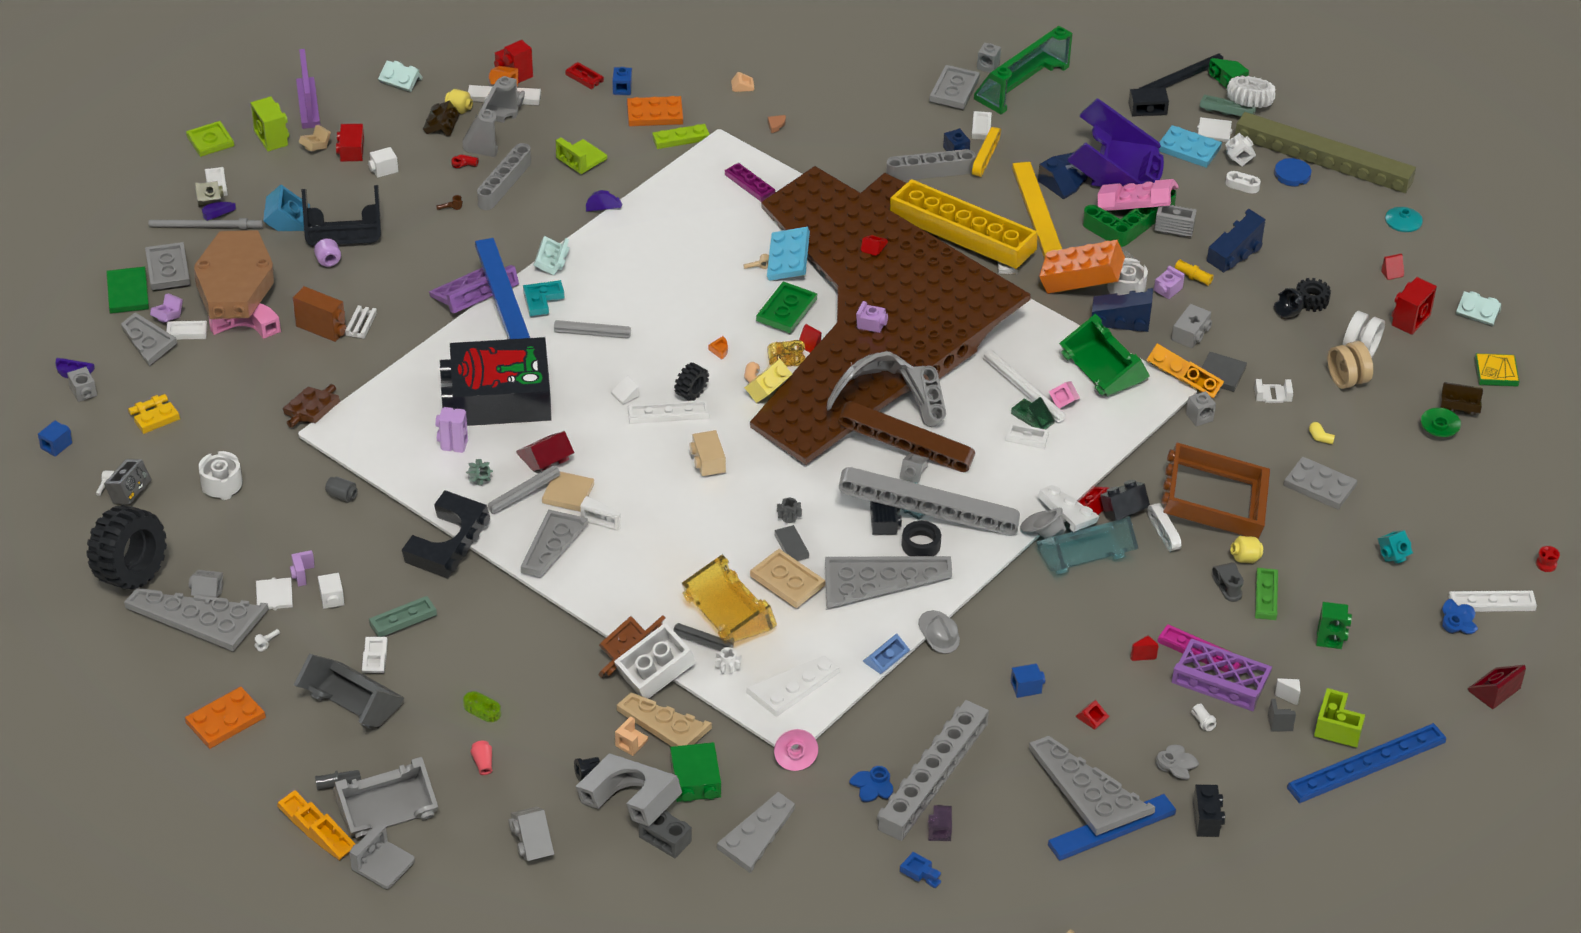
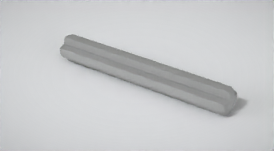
M560 320L554 322L555 332L630 338L631 327Z
M553 465L489 502V510L495 514L558 477L560 475L559 469L556 465Z

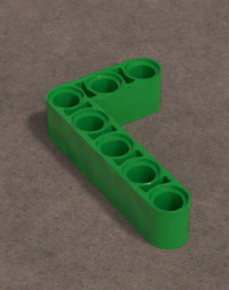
M1171 190L1170 206H1175L1176 190ZM1088 205L1084 208L1083 227L1106 241L1118 240L1120 247H1124L1156 223L1158 207L1135 208L1122 219H1119L1096 205Z

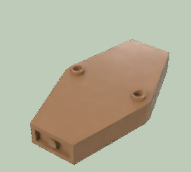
M258 230L219 231L194 266L196 287L210 319L250 318L274 284L273 262Z

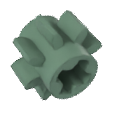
M476 459L475 463H468L470 467L466 473L470 476L469 481L474 482L477 480V485L483 484V480L490 481L489 476L493 472L488 466L490 462L482 463V459Z

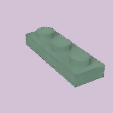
M1205 94L1200 102V107L1207 111H1220L1224 115L1234 114L1240 118L1244 112L1255 115L1257 108L1241 106V104H1236L1234 101Z
M428 596L369 618V624L378 637H383L436 616L437 610Z

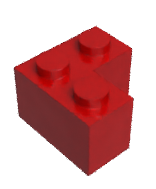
M523 40L505 46L504 49L495 52L494 65L495 67L517 68L518 83L533 77L532 48Z

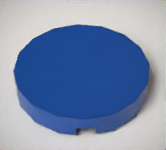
M1288 158L1276 164L1274 175L1278 177V181L1282 184L1295 187L1302 183L1303 185L1310 180L1312 170L1306 162L1300 159Z

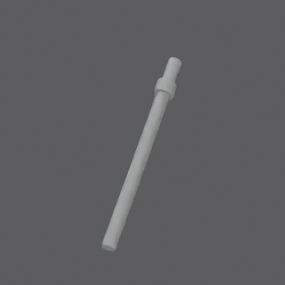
M248 218L208 221L149 220V227L239 228L240 230H248V228H263V220H248Z

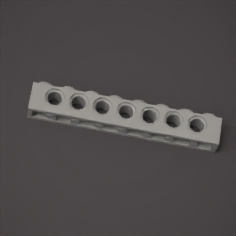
M965 700L961 707L958 706L955 709L952 719L950 721L947 720L940 735L937 734L934 737L932 746L929 750L925 749L920 762L913 765L908 778H904L900 783L899 790L896 793H892L887 806L880 809L877 815L879 831L900 841L905 838L988 725V709L968 700Z

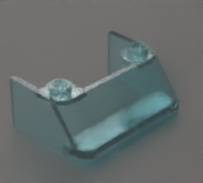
M1130 516L1036 541L1038 550L1051 572L1055 571L1056 575L1069 572L1068 567L1113 556L1114 560L1126 557L1125 552L1139 549Z

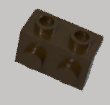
M450 100L433 105L423 127L424 132L429 134L442 129L446 136H450L459 117L457 108L453 106Z
M1444 382L1440 407L1452 412L1461 410L1469 415L1481 413L1483 388Z

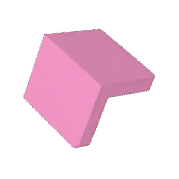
M1071 381L1065 382L1049 391L1058 408H1062L1080 399Z

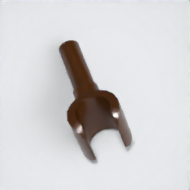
M454 195L452 202L436 205L437 210L448 207L460 210L463 204L462 197Z

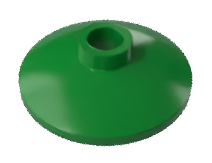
M1431 408L1422 414L1421 425L1425 431L1434 436L1449 437L1458 433L1461 428V420L1454 412L1448 409Z

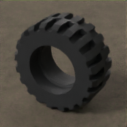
M128 505L112 507L102 514V518L97 519L95 522L96 526L90 531L91 537L87 541L89 548L86 551L87 558H89L88 565L92 569L91 571L94 576L101 582L124 589H136L147 584V580H152L155 577V572H158L161 568V561H164L165 558L164 550L167 548V543L165 542L167 538L166 532L163 531L164 526L159 518L149 511ZM130 538L129 547L127 553L124 556L125 546Z

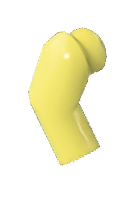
M1318 422L1310 424L1309 431L1314 440L1333 445L1335 435L1325 433Z

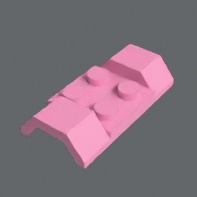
M1174 179L1155 180L1154 183L1145 182L1136 185L1134 183L1124 186L1120 183L1102 185L1098 192V207L1105 211L1170 206L1171 190L1178 189L1179 186Z

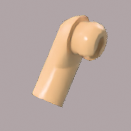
M755 362L748 363L745 368L744 378L749 383L757 377V369H760L759 364Z

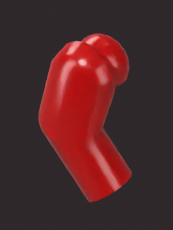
M463 154L454 156L451 159V164L455 168L467 165L477 167L479 163V158Z

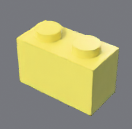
M779 359L768 366L744 388L754 401L758 403L788 379L792 373L783 361Z

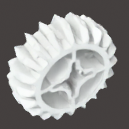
M1237 76L1229 81L1227 97L1236 104H1241V106L1262 108L1268 107L1273 103L1276 89L1267 80H1262L1255 76Z

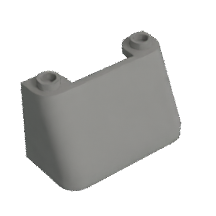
M504 76L495 82L463 138V149L466 152L496 157L498 146H496L495 121L504 123L505 118L508 116L516 119L518 115L517 79Z
M422 757L412 759V764L405 767L400 765L399 769L359 781L353 779L351 784L347 783L346 779L335 782L333 793L351 837H356V839L364 838L366 833L378 823L387 828L420 817L422 820L434 816V812L438 809V804Z

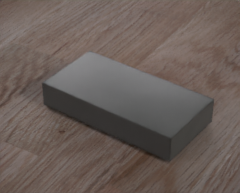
M794 525L775 530L774 535L783 552L797 561L809 558V552Z

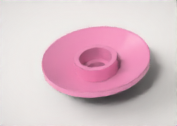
M793 729L783 733L778 738L774 746V755L779 765L783 768L799 771L809 767L815 761L818 755V744L815 737L808 731ZM793 745H799L797 749L791 748Z

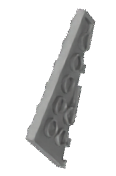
M951 556L825 557L827 608L951 578Z
M136 588L124 602L125 608L231 651L236 649L269 609L268 603L253 605L249 604V601L241 600L240 603L229 602L226 598L194 595V598L184 597L183 593L167 595L163 594L162 591Z
M1050 736L1029 743L1030 751L1095 835L1155 813L1154 805L1144 803L1139 799V795L1134 792L1129 793L1122 788L1121 783L1097 767H1090L1086 764L1085 759L1075 757L1069 753L1067 747Z

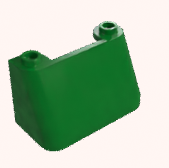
M1094 314L1059 343L1063 349L1061 354L1067 361L1071 359L1096 385L1095 389L1101 396L1105 394L1108 397L1144 382L1150 375L1142 360L1136 354H1131L1112 335L1110 330L1103 326L1102 320Z

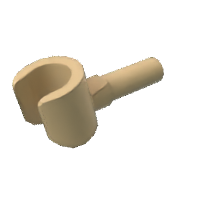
M762 254L759 261L743 264L744 269L755 266L767 269L769 255Z

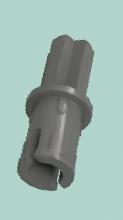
M359 770L341 773L335 771L333 774L315 776L317 790L334 787L335 782L344 779L349 784H351L353 779L361 780Z

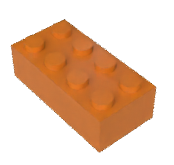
M1118 240L1052 250L1046 253L1039 277L1047 294L1118 282L1125 256Z

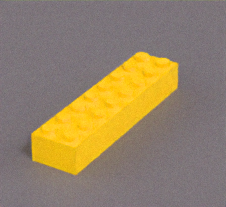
M913 179L907 182L890 198V211L920 229L1015 269L1037 250L1038 231Z

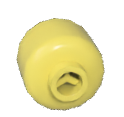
M453 89L446 94L445 102L450 100L453 106L457 108L459 114H464L472 108L473 100L469 92Z
M1239 536L1231 544L1230 551L1237 562L1253 564L1262 557L1263 545L1256 537Z

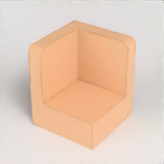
M631 716L615 731V746L632 756L648 741V736L635 729V718Z

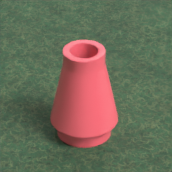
M484 740L473 743L470 753L479 769V773L481 775L492 773V746Z

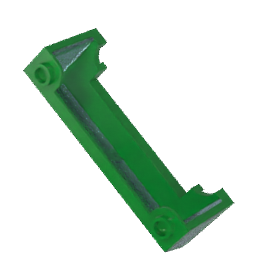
M1061 26L1054 28L990 72L974 93V100L1001 115L1007 111L1005 103L1008 92L1043 68L1050 71L1054 67H1061L1063 71L1069 68L1073 33Z

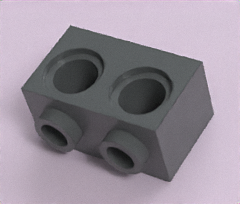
M665 810L650 826L639 823V837L676 858L692 842V827Z

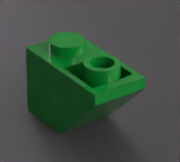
M1212 58L1210 59L1208 74L1227 88L1232 78L1249 76V70L1238 61Z

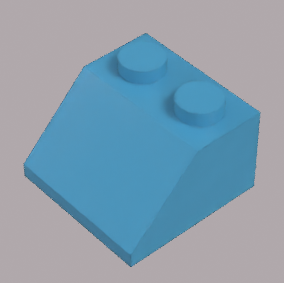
M279 185L266 197L263 221L277 231H304L302 199L283 185Z

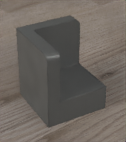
M1271 699L1268 712L1271 732L1293 731L1296 718L1295 711H1291V709H1278L1276 699Z

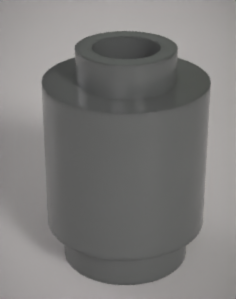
M337 476L335 478L330 477L325 486V491L330 496L346 502L354 499L358 492L354 482Z

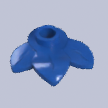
M1448 599L1443 604L1442 610L1445 616L1443 617L1442 625L1447 632L1455 633L1462 631L1466 634H1473L1478 630L1477 625L1472 622L1476 614L1472 606L1468 604L1458 606L1453 599Z
M875 766L870 772L860 771L852 776L849 781L851 785L860 788V799L864 802L873 801L878 796L888 799L893 793L890 773L883 766Z

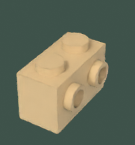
M717 431L692 434V442L689 443L691 455H695L696 469L699 468L701 476L725 473L726 457Z

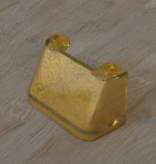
M722 554L681 583L684 592H682L684 598L689 603L693 602L718 630V634L724 642L734 643L775 628L777 623L771 606L765 599L763 601L761 599L758 600L739 580L737 573L729 569V561Z

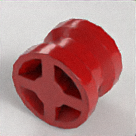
M1543 546L1539 550L1536 566L1541 571L1553 572L1557 568L1560 552L1555 547Z

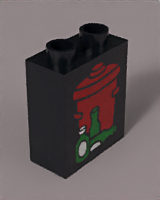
M545 337L450 343V359L440 360L441 384L452 383V386L441 387L442 408L464 409L466 411L467 426L551 421L550 383Z

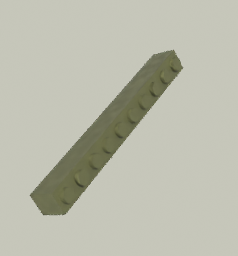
M1244 112L1236 124L1235 136L1238 133L1244 137L1247 136L1255 145L1402 193H1407L1414 181L1415 166L1254 114Z

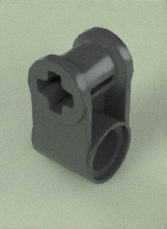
M1231 562L1214 566L1212 568L1213 579L1220 588L1224 598L1232 602L1240 600L1243 594L1241 587L1243 586L1244 579L1239 573L1236 564Z

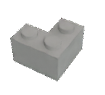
M536 806L510 813L511 819H508L511 833L514 832L519 837L520 843H517L520 857L523 856L525 860L530 861L554 854L544 809Z

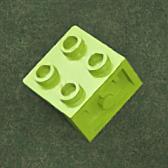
M561 137L555 140L556 158L580 174L607 159V154L584 139L573 145Z

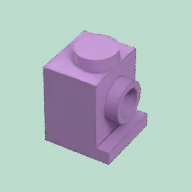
M1169 265L1167 270L1155 279L1154 291L1170 299L1183 289L1185 274Z
M865 301L862 302L856 313L858 329L880 333L883 326L888 322V314H886L885 308L867 305Z

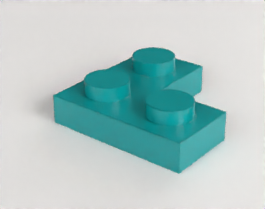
M561 280L523 285V293L529 316L549 314L547 301L565 298Z

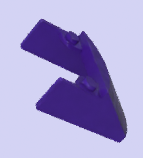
M1098 98L1080 113V117L1093 126V138L1100 142L1102 146L1099 152L1089 144L1084 143L1068 157L1067 161L1085 173L1086 176L1092 178L1091 185L1102 187V185L1120 183L1124 186L1130 183L1136 185L1145 182L1154 183L1155 180H1160L1164 168V158L1159 152L1161 145L1157 140Z

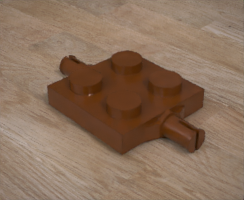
M330 384L324 390L312 387L305 388L283 407L284 415L292 417L287 421V425L293 428L301 421L311 423L319 421L340 402L339 396L332 394L336 391L335 385Z

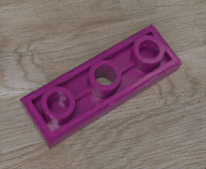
M740 163L734 164L725 170V176L760 202L775 193L773 187Z

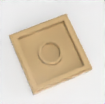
M560 471V475L549 482L542 497V503L581 512L580 505L586 496L589 497L594 486V479Z

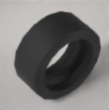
M913 521L903 529L901 543L903 551L908 556H935L940 551L942 534L940 529L929 521ZM923 535L931 538L933 542L917 544L912 542L910 538Z

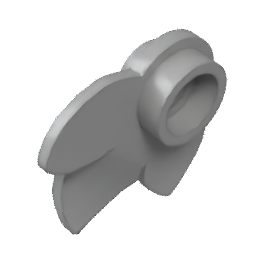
M1170 745L1165 751L1159 752L1156 757V764L1161 770L1170 771L1175 777L1181 779H1189L1188 770L1199 765L1198 760L1193 755L1185 753V749L1181 745Z

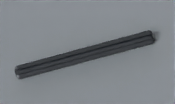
M1220 53L1215 54L1138 89L1166 88L1209 69L1210 59H1224V57Z

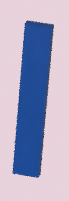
M1162 794L1144 802L1155 806V813L1099 835H1095L1087 824L1048 840V846L1058 860L1061 861L1175 815L1176 808L1166 795Z

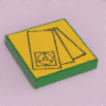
M1475 354L1479 385H1519L1515 355Z

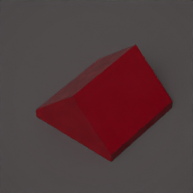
M1525 665L1496 667L1471 685L1468 691L1491 709H1494L1521 689L1526 667Z

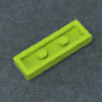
M705 124L652 132V138L657 149L697 143L710 135Z

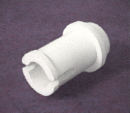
M1197 704L1192 708L1191 713L1200 722V727L1203 730L1211 731L1216 727V718L1210 715L1202 704Z

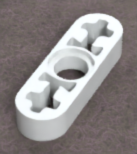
M1160 503L1149 505L1147 509L1149 519L1167 550L1181 549L1180 536L1168 515L1163 513L1162 505Z

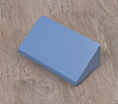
M896 633L865 658L863 662L879 674H882L909 652L910 649Z

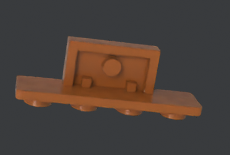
M662 615L646 630L632 616L625 620L599 644L612 661L598 675L600 677H603L605 674L610 676L617 669L614 661L659 628L666 619L665 616Z

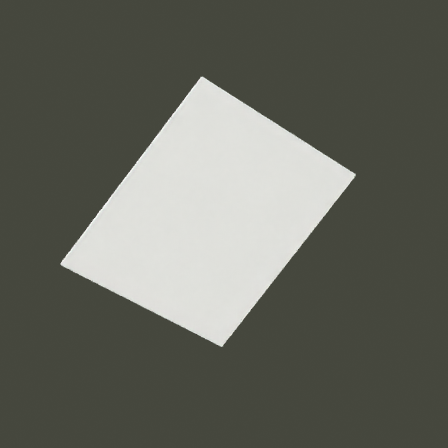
M717 129L620 199L623 204L621 208L606 209L567 238L569 239L567 246L570 249L566 257H563L566 261L561 270L558 269L552 275L533 266V262L517 274L519 284L512 287L529 336L530 338H546L551 421L467 426L468 442L465 452L441 450L440 442L437 441L439 427H436L435 422L436 416L440 415L442 410L441 387L452 386V383L441 384L440 360L450 359V343L508 339L494 297L491 296L476 303L339 402L319 421L310 423L299 431L298 434L300 439L453 538L459 533L461 527L437 518L434 507L435 502L444 490L486 504L488 507L489 502L541 473L540 469L532 471L517 455V450L551 434L565 431L575 453L568 456V461L561 464L555 462L551 465H556L561 472L593 478L594 486L589 497L621 513L620 530L588 522V525L541 577L521 573V565L548 509L581 517L580 511L542 503V497L548 487V482L495 514L488 508L490 521L487 526H484L478 539L472 543L469 549L604 637H608L630 616L646 630L664 615L666 619L662 624L666 622L672 630L677 623L732 641L734 643L733 649L735 648L736 653L742 655L740 670L736 669L732 674L721 673L720 667H715L716 652L721 651L680 637L691 649L696 663L675 678L673 682L774 747L776 741L783 733L793 729L808 731L817 739L926 640L918 625L919 618L923 613L935 610L946 614L950 618L1041 535L1036 531L1024 532L1020 526L1029 516L1037 512L1051 510L1038 497L1041 489L1051 485L1057 486L1062 492L1074 497L1078 502L1188 403V397L1197 394V389L1141 359L1150 375L1149 378L1144 382L1108 397L1105 394L1101 396L1095 389L1096 385L1071 359L1067 361L1061 354L1063 349L1059 343L1080 325L1031 299L996 325L977 347V352L939 379L946 416L938 425L929 427L924 423L921 409L911 391L896 398L879 411L973 448L975 456L967 472H959L929 460L928 466L921 473L920 482L916 484L1014 508L1020 513L1017 533L1014 535H1004L900 508V513H897V515L902 517V526L898 527L897 534L872 535L870 500L842 493L839 490L841 472L844 468L853 467L904 480L900 478L902 461L910 452L851 431L805 465L750 428V421L782 384L767 397L756 403L744 388L749 384L744 378L746 365L750 362L759 364L760 369H757L758 373H756V376H758L768 366L781 359L791 373H793L810 354L798 347V341L804 325L808 324L821 331L822 340L837 323L838 290L833 282H829L823 271L820 272L817 269V265L808 258L806 275L769 281L767 277L768 268L762 269L760 266L744 269L743 264L759 261L762 254L769 255L771 234L784 230L778 226L776 220L773 221L762 209L761 202L725 176V170L734 164L740 163L773 187L775 192L798 178L802 173L729 133ZM561 280L565 298L547 301L549 314L529 316L523 293V285ZM783 281L817 293V300L791 333L756 321L758 312ZM560 320L631 327L630 338L555 332L554 322ZM724 336L728 344V353L723 359H720L708 350V345ZM989 349L994 351L1053 403L1054 401L1049 391L1069 381L1074 385L1080 399L1060 408L1066 416L1064 421L1058 423L984 359V352ZM692 362L708 370L709 377L707 378H709V381L706 382L707 387L703 388L704 392L700 393V397L696 398V400H708L709 419L629 424L628 405L688 401L674 391V385L677 384L675 380L679 378L678 374L682 373L681 369L685 368V365ZM629 376L639 386V397L622 404L611 394V391L623 378ZM927 393L928 397L933 399V396ZM931 412L932 416L937 419V415ZM1015 423L1049 430L1045 449L1005 441L1009 424ZM716 430L726 457V472L701 476L699 468L696 469L695 455H691L689 443L692 442V434ZM476 459H482V463L490 462L488 466L490 470H493L489 476L491 480H483V484L477 485V480L470 482V476L466 473L470 467L468 463H475ZM788 497L801 502L802 517H797L796 522L786 523L782 518H778L777 504H782L783 499ZM923 520L935 524L940 529L942 534L941 547L935 556H951V578L827 608L825 557L908 556L903 551L901 545L903 529L907 524ZM792 525L795 526L809 552V558L798 562L825 580V587L797 608L750 576L751 569L776 550H782L774 535L775 530ZM923 535L910 538L912 542L917 544L933 542L931 538ZM897 633L910 651L882 674H879L866 665L863 660ZM824 655L840 667L839 673L777 717L746 693L748 686ZM793 745L791 748L797 749L799 745Z

